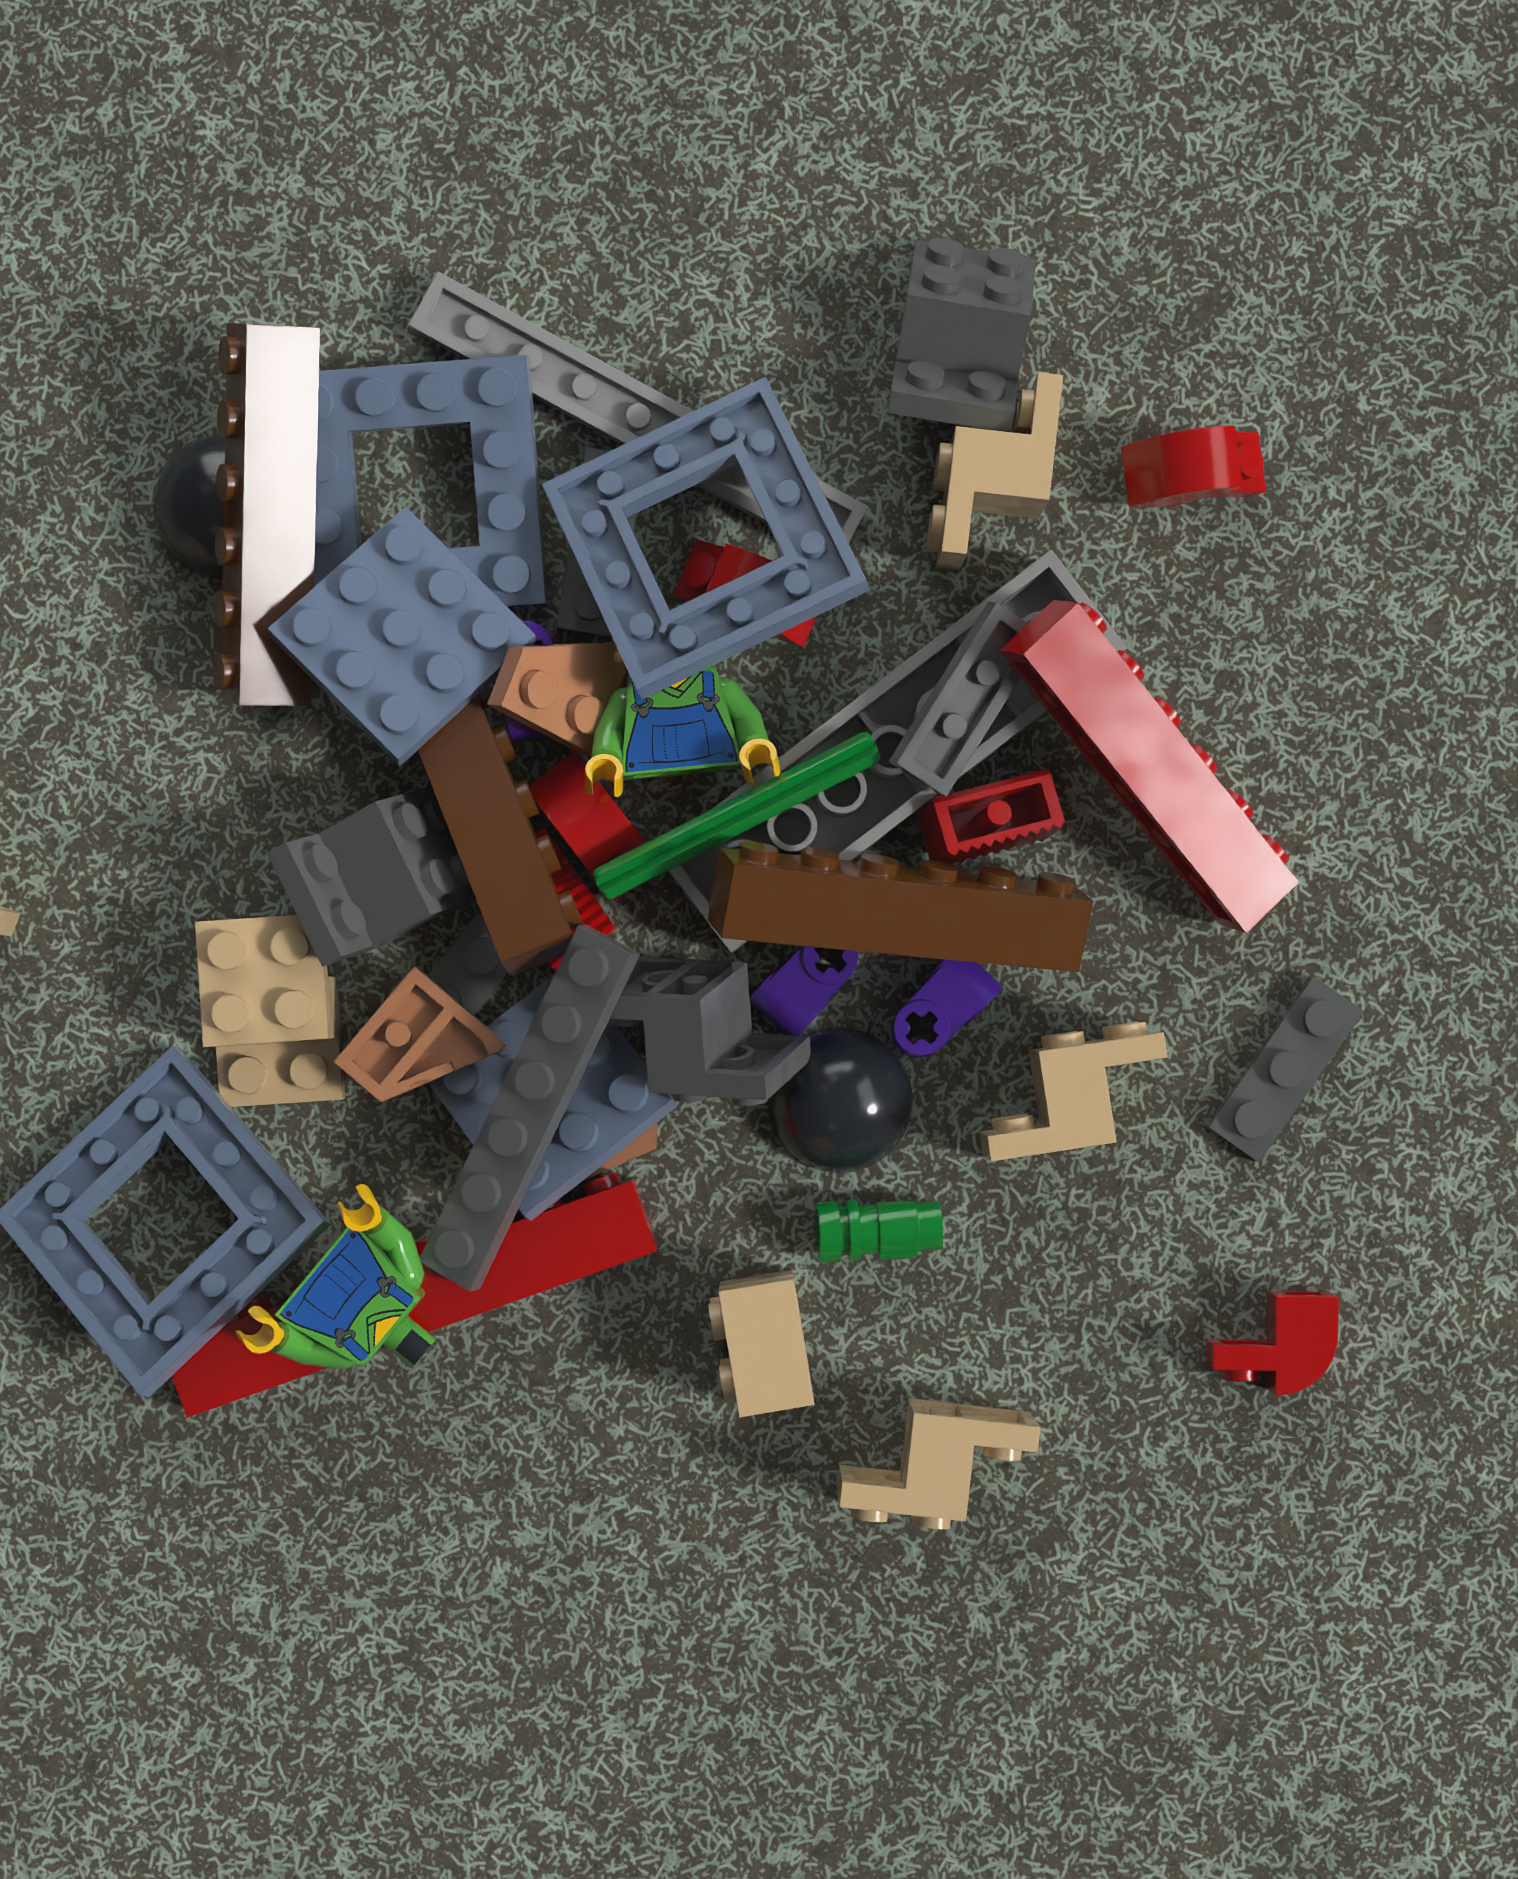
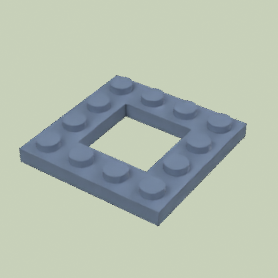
M515 355L319 371L314 587L361 546L352 433L470 424L480 546L448 549L507 607L548 604L529 356Z
M766 377L542 484L641 699L870 591L868 582ZM739 465L783 556L669 610L627 517L731 467Z
M171 1046L0 1208V1224L135 1391L145 1397H150L331 1225L188 1056L175 1046ZM172 1139L239 1219L151 1302L85 1222V1219Z

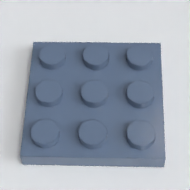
M406 506L268 628L270 638L399 767L498 677L509 647L533 646L536 637Z
M555 973L487 1026L507 1043V1046L501 1052L429 1082L432 1089L473 1145ZM609 1021L519 1207L521 1213L530 1221L678 1107L670 1094L649 1093L646 1062L621 1029L610 1025Z

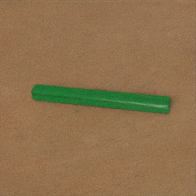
M862 732L596 868L593 872V878L601 894L606 899H613L877 764L881 759L880 752L868 732Z

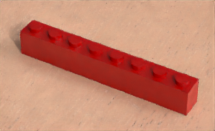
M618 1172L598 1177L583 1183L586 1195L564 1203L560 1198L532 1221L525 1216L513 1220L480 1290L468 1291L422 1263L425 1274L420 1286L426 1294L408 1316L424 1330L430 1332L656 1252L658 1244L635 1179L631 1178L621 1182ZM429 1238L415 1243L419 1257H421ZM297 1284L292 1287L293 1292L297 1289V1287L300 1284ZM269 1295L250 1301L236 1314L237 1319L229 1321L172 1375L186 1418L329 1368L301 1364L275 1354L270 1350L260 1354L254 1353L247 1349L236 1335L237 1330L245 1335H254L263 1326V1323L255 1320L248 1313L251 1307H262L278 1323L283 1321L275 1316V1314L285 1302L272 1306Z

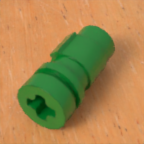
M845 1200L844 1206L838 1207L837 1201L815 1202V1238L819 1263L840 1262L841 1256L845 1255L848 1256L849 1261H860L862 1254H878L879 1261L914 1259L919 1257L918 1251L942 1250L943 1220L939 1201L915 1202V1200L875 1202V1205H858L857 1200Z

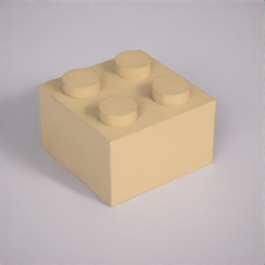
M793 1270L720 1281L719 1297L709 1298L710 1303L708 1305L714 1341L726 1339L729 1358L720 1359L719 1366L725 1403L737 1401L739 1418L815 1405Z

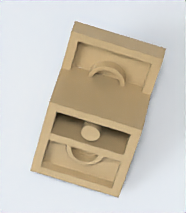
M1038 372L1031 390H1021L1020 401L1016 402L1012 432L956 426L951 443H940L939 453L936 455L932 490L944 492L943 504L933 505L932 514L929 517L926 551L937 552L935 568L960 571L967 555L972 512L1034 519L1040 518L1050 498L1063 375Z
M287 915L195 922L203 1047L216 1046L219 1094L230 1107L345 1099L344 1072L334 1063V1060L342 1052L337 977L328 976L327 966L322 967L298 916Z
M1130 1022L1102 1027L1103 1039L1085 1041L1084 1031H1071L1041 1036L1042 1048L1028 1050L1039 1123H1034L1033 1115H1028V1113L992 1118L993 1130L979 1132L983 1156L992 1162L1116 1143L1105 1067L1168 1058L1164 1032H1147L1146 1022Z
M908 1398L900 1471L839 1464L837 1481L839 1507L850 1508V1517L862 1521L887 1522L888 1513L912 1515V1524L919 1527L950 1529L951 1520L966 1522L974 1446L983 1448V1455L986 1457L1019 1461L1021 1460L1022 1451L1038 1453L1040 1426L1031 1412Z

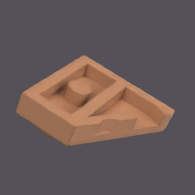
M615 642L509 647L487 705L579 754L591 755L594 731L612 693L620 688L627 668Z
M413 967L334 1060V1063L380 1102H384L499 1053L507 1046V1043L418 967Z

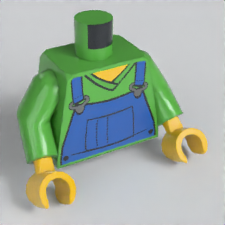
M709 667L644 699H641L629 675L628 686L612 693L594 731L591 759L585 767V790L588 795H592L593 784L600 779H608L614 782V797H619L623 792V778L624 780L742 768L745 781L751 784L754 783L751 769L757 764L766 763L771 765L775 777L779 776L781 771L776 748L768 739L759 710L735 680L719 677L717 668Z
M365 1184L356 1186L360 1197L365 1201V1204L360 1209L348 1210L344 1208L340 1201L337 1203L336 1207L347 1228L275 1314L283 1322L277 1323L262 1307L253 1306L248 1310V1313L255 1320L263 1323L261 1330L254 1335H245L241 1331H236L239 1340L251 1352L260 1354L270 1350L275 1354L301 1364L347 1369L355 1364L364 1367L384 1345L408 1366L413 1368L435 1342L436 1339L408 1316L426 1294L420 1286L425 1273L412 1233L384 1208L379 1207L368 1186Z

